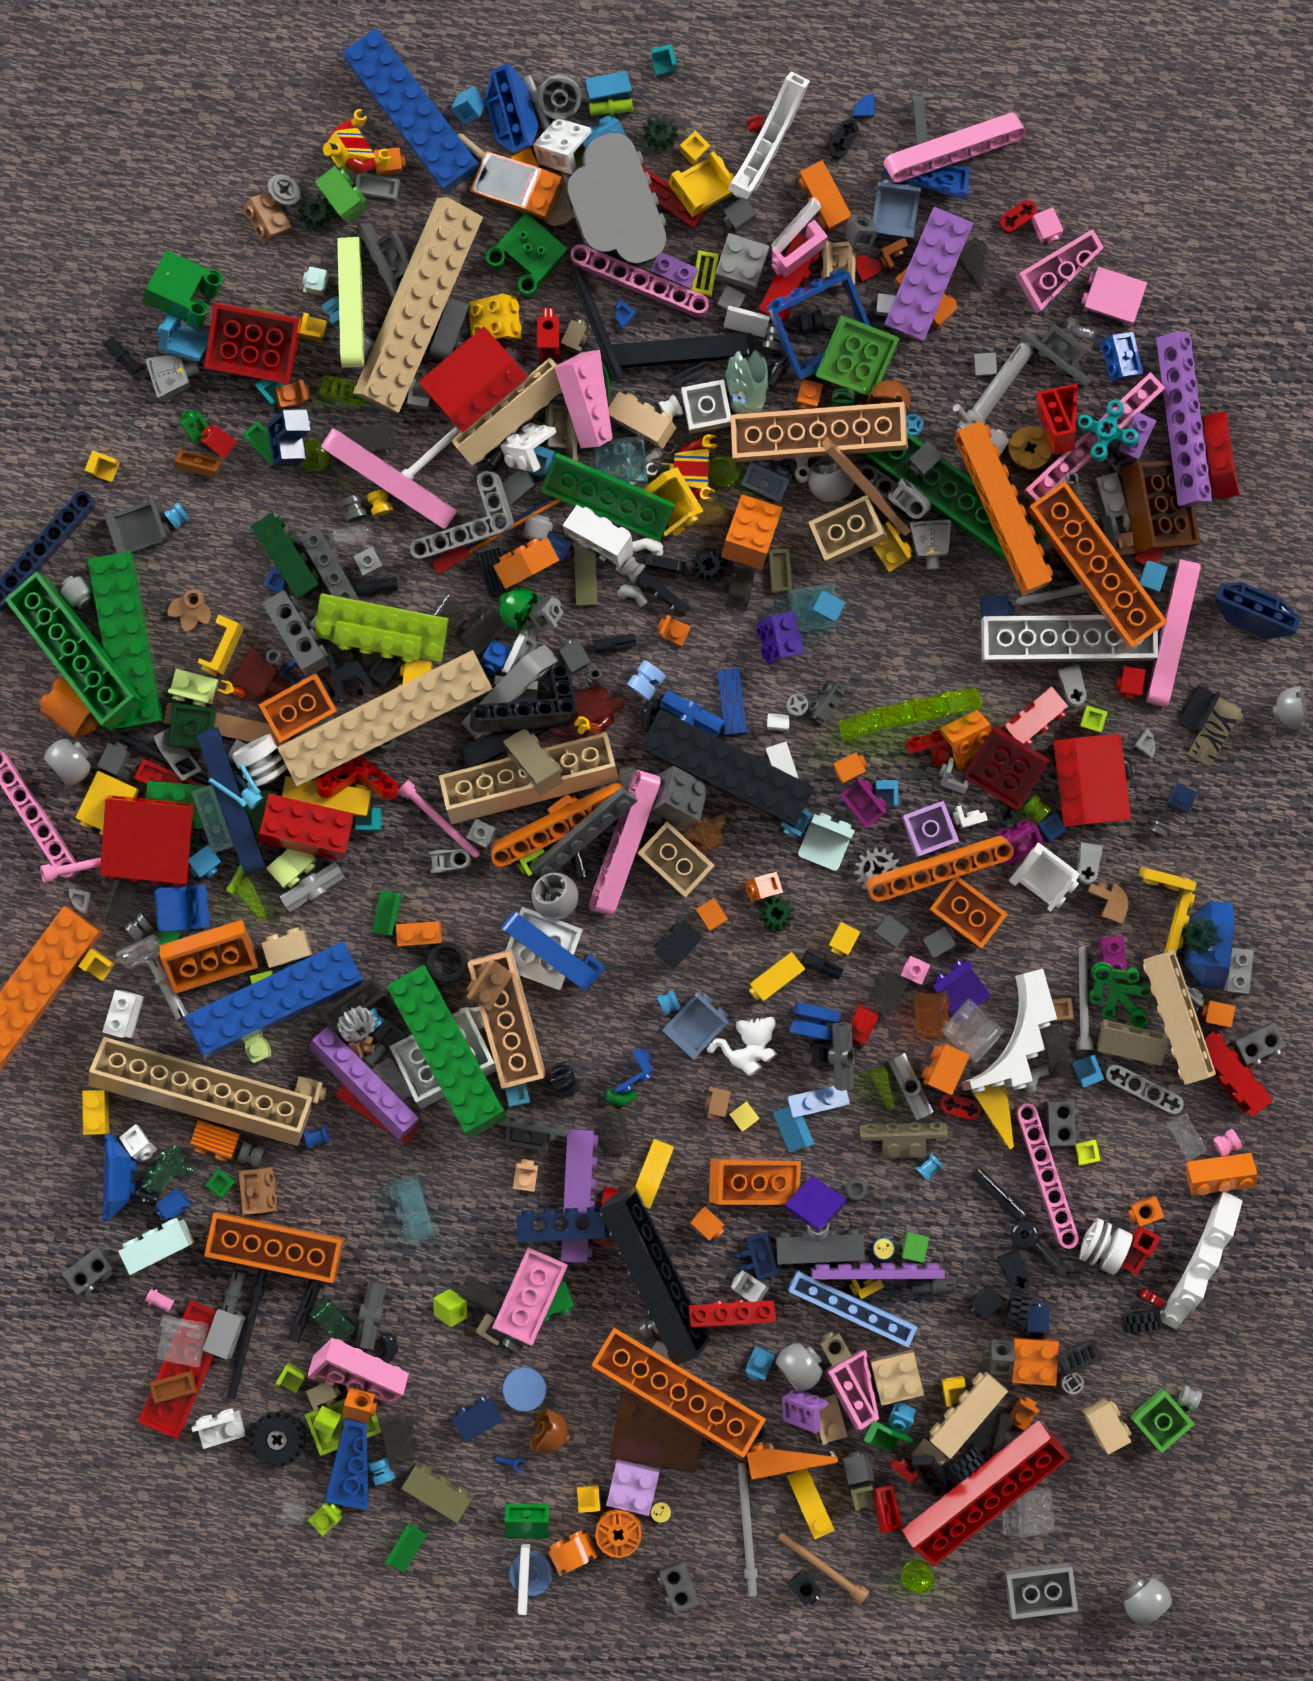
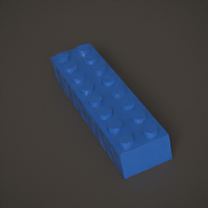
M377 28L342 52L345 62L444 194L479 170L477 161Z
M343 941L185 1015V1023L203 1060L361 986L363 978Z

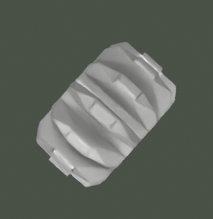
M358 1006L356 1009L351 1007L350 1011L344 1012V1016L338 1018L339 1022L337 1024L342 1037L352 1043H355L357 1040L362 1041L364 1037H369V1033L374 1031L373 1027L376 1025L371 1012L361 1006Z

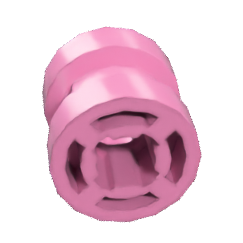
M1233 1129L1226 1131L1222 1137L1217 1136L1212 1139L1222 1157L1228 1156L1232 1150L1237 1151L1243 1147Z

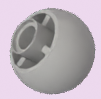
M830 456L823 457L815 462L808 473L810 491L817 499L824 502H833L845 498L850 494L854 486L852 479Z
M68 739L58 740L50 745L44 755V760L67 786L83 781L91 769L90 763L86 760L90 754L78 741L72 744Z
M554 872L545 874L536 881L532 889L531 899L534 908L540 915L548 919L558 920L567 917L574 911L578 903L579 893L576 884L570 877Z
M800 1343L791 1344L785 1347L776 1359L777 1367L797 1391L811 1389L819 1382L823 1371L818 1365L822 1360L810 1346L805 1349Z
M1140 1578L1126 1590L1128 1595L1124 1599L1125 1610L1134 1622L1142 1626L1151 1624L1172 1605V1597L1168 1588L1155 1578H1149L1145 1581Z

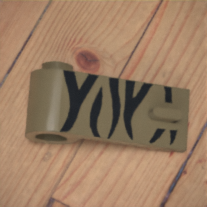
M1219 697L1202 731L1199 732L1187 755L1211 766L1234 724L1238 726L1243 717L1242 709Z

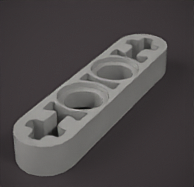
M1110 1065L1105 1070V1078L1109 1083L1171 1114H1177L1183 1109L1184 1102L1179 1095L1119 1065ZM1119 1069L1118 1074L1125 1077L1126 1073L1129 1074L1125 1079L1124 1086L1121 1085L1123 1080L1119 1078L1111 1079L1112 1075L1109 1074L1111 1070ZM1132 1078H1137L1140 1081L1138 1090L1133 1091L1129 1088L1128 1083ZM1151 1088L1159 1090L1160 1096L1157 1100L1149 1099L1148 1091ZM1165 1093L1168 1094L1165 1098L1169 1100L1177 1099L1178 1108L1171 1110L1170 1104L1163 1102V1106L1159 1104L1163 1100Z

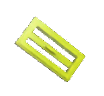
M698 250L695 265L698 268V272L693 281L692 291L712 297L719 254ZM705 256L701 286L698 289L696 285L701 257ZM711 257L714 258L709 289L704 290Z

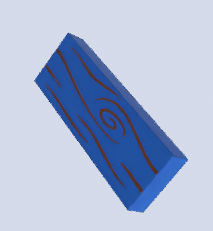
M739 668L719 670L718 680L723 720L725 721V735L747 733Z

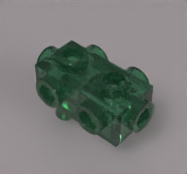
M172 1145L166 1150L163 1149L156 1157L157 1163L153 1168L149 1167L143 1174L145 1179L142 1181L143 1185L141 1188L149 1194L153 1192L160 1194L172 1177L177 1178L180 1173L192 1175L194 1167L182 1164L186 1159L181 1155L183 1151Z

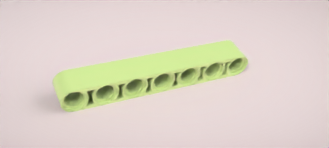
M360 237L338 238L342 368L364 367Z

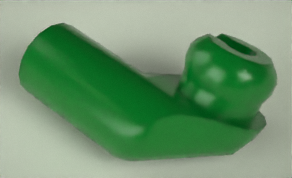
M609 1089L605 1093L606 1101L618 1107H624L638 1099L634 1089L623 1095L615 1093L614 1089Z

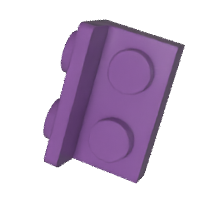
M661 252L656 257L650 273L691 290L698 268Z
M1139 412L1135 414L1129 429H1134L1138 433L1139 441L1136 446L1131 448L1121 443L1119 448L1120 452L1128 455L1126 461L1134 464L1139 459L1156 420ZM1129 436L1127 437V439L1132 440L1133 437Z
M794 1389L782 1397L783 1421L816 1433L821 1430L820 1410L827 1407L828 1402L816 1395Z

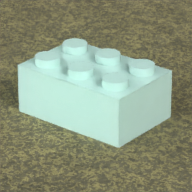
M177 1218L162 1224V1230L159 1231L158 1228L152 1229L142 1234L144 1239L139 1241L137 1237L122 1244L124 1249L118 1252L129 1275L195 1243L185 1220L178 1221Z

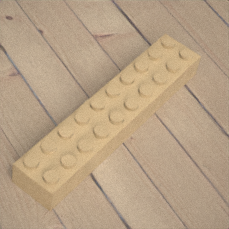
M448 197L437 198L353 394L388 412L399 413L483 219L482 216Z
M472 650L277 748L296 786H301L491 691L492 687Z
M103 1037L89 1070V1086L296 1146L299 1145L311 1112L313 1099L311 1096L107 1037Z

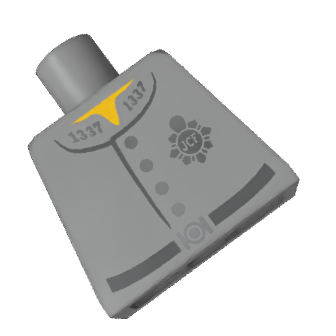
M178 355L145 359L157 398L160 402L191 387L188 376L200 373L197 361L184 364L183 358Z
M951 520L910 522V536L916 559H926L928 571L939 570V558L947 557Z

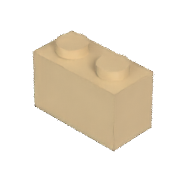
M298 927L286 931L287 935L279 937L278 934L266 937V942L261 944L269 968L313 955L305 930L300 931Z

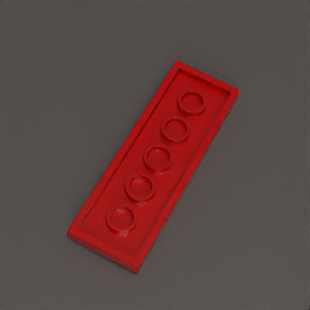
M193 1300L189 1301L156 1380L193 1371L198 1392L154 1404L152 1393L150 1392L138 1420L139 1423L179 1439L215 1356L204 1351L203 1347L217 1310Z

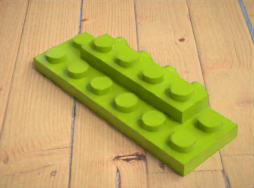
M322 593L319 599L315 634L318 638L333 640V643L339 644L338 647L345 650L356 647L360 648L359 651L365 654H372V651L381 652L380 656L385 658H393L394 655L401 656L405 662H414L415 659L418 660L419 658L441 662L449 618Z

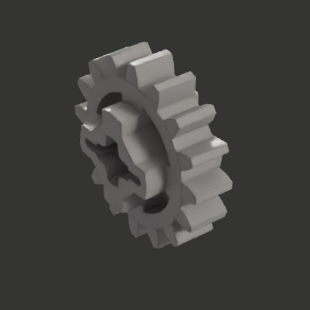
M875 847L873 853L866 850V857L859 856L862 862L855 863L859 870L855 871L854 874L860 876L856 881L857 883H864L862 886L863 890L866 888L867 880L875 876L872 873L875 870L874 864L878 868H883L881 874L891 868L892 870L900 868L895 865L899 862V859H892L893 852L887 855L885 848L878 852L877 847ZM875 857L885 858L887 862H879ZM868 861L870 865L869 870L863 873L864 865ZM876 886L874 889L878 892L882 886Z

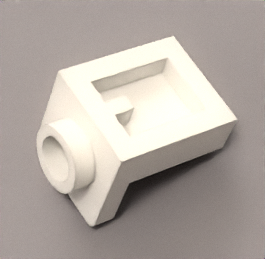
M957 806L955 808L956 812L953 813L955 824H960L961 829L988 821L986 812L980 813L979 810L966 813L967 817L964 818L962 807Z
M137 1124L119 1137L131 1157L140 1163L149 1159L157 1150Z

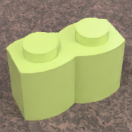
M287 849L266 869L284 889L287 887L291 889L300 881L298 877L304 872L308 874L316 867L314 863L317 859L312 854Z
M263 1032L243 1041L245 1042L246 1054L253 1063H258L271 1057V1048L267 1040L262 1037Z

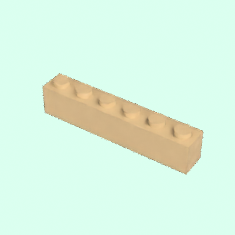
M551 358L528 375L524 381L463 433L460 432L451 440L472 466L480 462L489 451L497 448L507 436L514 434L525 421L532 419L534 414L541 408L546 407L556 395L562 393L554 368L557 365Z
M1175 950L1144 959V971L1149 976L1151 992L1156 997L1158 1013L1163 1018L1165 1034L1170 1039L1172 1055L1177 1060L1180 1078L1186 1085L1216 1075Z

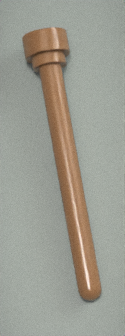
M785 1533L779 1534L778 1539L850 1592V1596L853 1597L852 1600L861 1605L869 1593L868 1589L864 1586H855Z

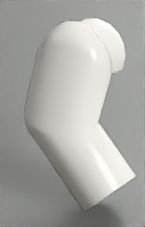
M648 537L633 542L634 552L647 549L653 555L661 556L663 554L661 542Z

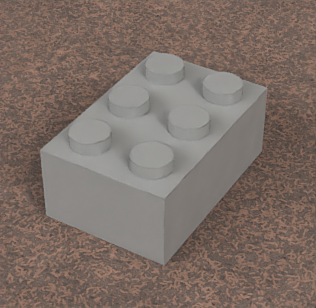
M1069 1562L1004 1571L1009 1615L1012 1620L1078 1611L1073 1568Z

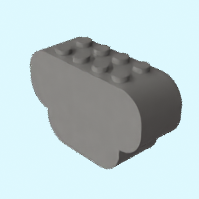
M609 133L594 139L584 151L583 167L577 169L571 175L566 185V196L582 240L587 247L597 252L608 253L614 250L616 256L628 264H640L651 260L664 249L666 243L664 226L667 224L663 213H658L656 206L659 205L656 193H651L649 185L652 184L648 172H644L641 165L644 163L640 151L636 152L632 141L620 133Z

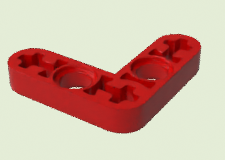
M357 757L335 768L317 781L316 791L322 798H331L356 781L385 800H392L398 794V783L362 757ZM343 775V776H346L347 778H346V779H338L337 776ZM374 776V777H377L378 779H377V780H369L368 777Z

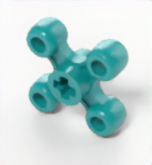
M1112 400L1108 403L1107 417L1100 422L1093 420L1091 416L1086 414L1079 416L1076 420L1077 429L1081 433L1093 432L1098 437L1097 443L1091 448L1090 452L1091 458L1096 462L1106 460L1108 456L1107 447L1109 443L1115 440L1122 442L1124 446L1129 448L1136 446L1139 441L1138 433L1134 429L1122 430L1117 426V420L1124 413V405L1119 400ZM1115 407L1119 408V410L1113 411L1112 409ZM1083 422L1088 423L1086 426L1081 425ZM1108 428L1111 430V433L1107 434L1106 431L1104 432V429ZM1132 436L1133 439L1128 440L1127 437ZM1097 451H1102V452H1103V453L1100 454V455H1097V454H1096Z

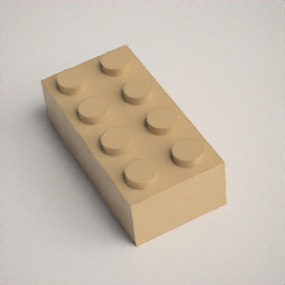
M987 1371L984 1374L978 1373L972 1381L973 1387L969 1391L965 1389L958 1397L960 1402L956 1407L951 1405L944 1413V1421L941 1424L937 1422L929 1431L931 1435L930 1442L950 1459L1008 1392L1007 1388Z

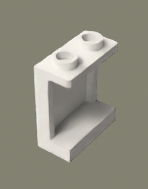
M1038 842L1013 872L1009 881L1015 886L1018 882L1022 883L1049 904L1047 909L1051 912L1055 906L1059 908L1066 899L1064 895L1067 892L1072 893L1079 883L1076 880L1079 873Z
M115 990L103 1033L121 1038H132L144 996L124 990Z

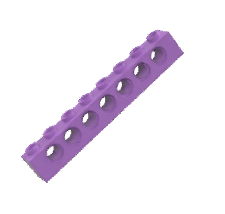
M1175 331L1158 337L1156 340L1162 385L1165 387L1163 394L1178 506L1194 507L1212 501L1194 368L1195 363L1192 353V341L1190 333Z

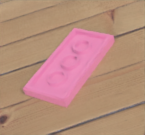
M528 1247L492 1328L532 1346L568 1264Z

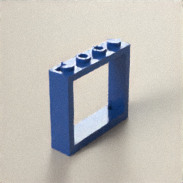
M844 269L833 270L829 273L830 276L824 279H815L810 282L809 286L794 289L791 291V295L785 298H776L771 302L772 304L766 306L793 373L800 380L817 372L825 352L799 364L778 312L842 282L856 320L870 326L851 275Z

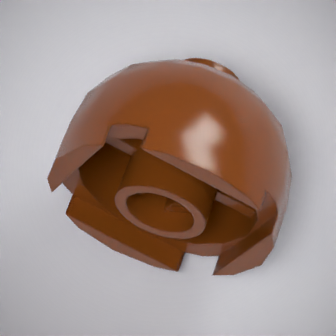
M894 379L884 380L872 388L868 396L867 405L904 402L906 415H908L911 396L908 389L899 381Z
M550 1409L542 1410L533 1425L537 1429L534 1436L530 1435L529 1446L531 1450L536 1452L553 1454L568 1443L570 1438L568 1425L565 1418L556 1411Z

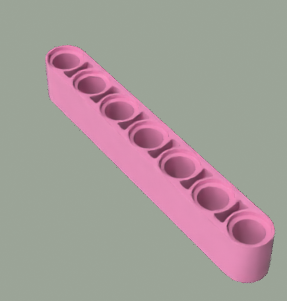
M1008 113L893 153L886 157L883 164L894 182H901L1016 142L1024 137L1026 130L1015 113Z
M577 245L571 250L573 265L588 273L697 318L705 316L708 312V299L702 294L604 253L597 252L587 246ZM584 253L587 257L583 261H578L575 259L576 254ZM598 261L606 263L603 269H597L594 265ZM618 269H623L626 274L623 277H617L614 272ZM642 277L646 282L638 286L634 283V280ZM660 285L665 288V291L662 294H657L654 292V288ZM676 294H682L685 299L682 302H676L673 297ZM696 302H702L705 307L702 310H696L693 305Z
M332 428L322 443L321 447L440 527L446 529L457 513V510L338 430Z
M1179 559L1177 562L1164 617L1167 623L1162 626L1158 643V658L1154 660L1145 700L1146 703L1168 707L1201 564L1182 559Z
M0 751L2 756L0 785L51 864L59 867L68 862L71 864L77 863L9 756ZM8 773H13V782L7 784L5 776ZM19 791H24L26 794V798L22 802L17 800V793ZM35 808L38 812L37 817L34 820H30L28 813L31 809ZM47 826L49 829V835L45 838H42L40 836V830L43 827ZM58 844L61 847V852L59 855L54 856L51 850L54 845ZM79 871L72 872L69 874H63L60 876L64 878H74Z
M638 770L633 776L628 791L636 795L638 802L622 814L617 821L590 898L589 908L591 911L610 916L616 911L660 786V777Z
M1021 1104L1016 1109V1118L1056 1240L1062 1247L1071 1249L1078 1244V1234L1038 1112L1031 1104ZM1028 1107L1031 1109L1032 1115L1029 1119L1025 1120L1021 1116V1111L1023 1108ZM1032 1128H1036L1039 1133L1035 1140H1030L1028 1137V1131ZM1038 1149L1045 1151V1158L1042 1161H1037L1035 1158V1152ZM1045 1170H1050L1052 1173V1178L1048 1182L1042 1180L1041 1175ZM1057 1191L1059 1199L1056 1202H1050L1048 1198L1049 1193ZM1063 1211L1066 1219L1062 1223H1057L1055 1216L1058 1212ZM1070 1232L1073 1239L1071 1243L1064 1244L1062 1236Z

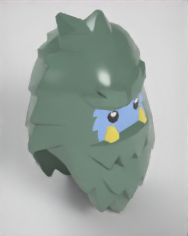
M757 350L752 353L751 357L748 355L746 358H742L741 352L737 351L734 357L729 359L728 368L725 373L730 395L729 407L735 415L761 413L765 404V395L768 387L766 360L764 357H761Z

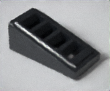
M1088 1340L1056 1355L1063 1376H1067L1099 1361L1100 1355L1094 1340Z

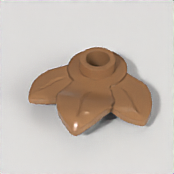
M192 589L187 591L183 597L172 601L168 609V616L180 617L183 630L188 632L194 629L199 621L208 624L211 618V611L204 603V595L200 591ZM192 597H197L198 601L196 604L190 603Z

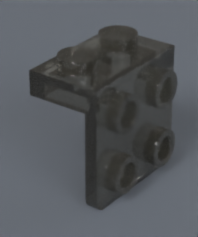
M993 1409L962 1446L967 1448L976 1446L979 1451L987 1452L994 1456L1007 1446L1005 1436L1006 1432L1011 1430L1013 1419H1010L1008 1412Z

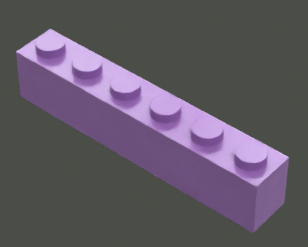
M328 1026L312 1039L309 1050L399 1141L415 1127L419 1118Z
M571 1129V1133L567 1135L563 1212H565V1208H578V1212L587 1211V1207H595V1201H591V1192H595L596 1179H592V1170H596L597 1157H593V1148L598 1147V1135H594V1130ZM580 1217L577 1220V1226L580 1229H586L589 1226V1220L585 1217ZM563 1219L564 1230L567 1228V1221ZM589 1239L562 1240L561 1261L587 1263L588 1257L592 1258L593 1244H588Z

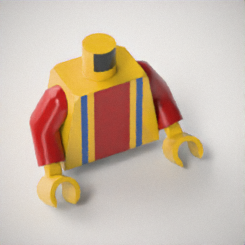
M362 109L355 111L351 121L347 120L339 125L329 135L328 142L323 146L324 154L331 156L338 168L353 171L357 174L367 173V171L377 168V165L387 167L391 162V156H388L387 149L380 150L378 158H376L359 129L354 128L355 125L361 127L366 122L367 116L358 118L362 114Z
M705 435L703 439L693 441L680 448L678 453H675L674 463H661V474L677 467L697 500L704 499L708 502L713 501L712 498L708 497V494L715 492V490L708 487L709 449L706 448L717 447V444H710V440L716 438L714 435Z

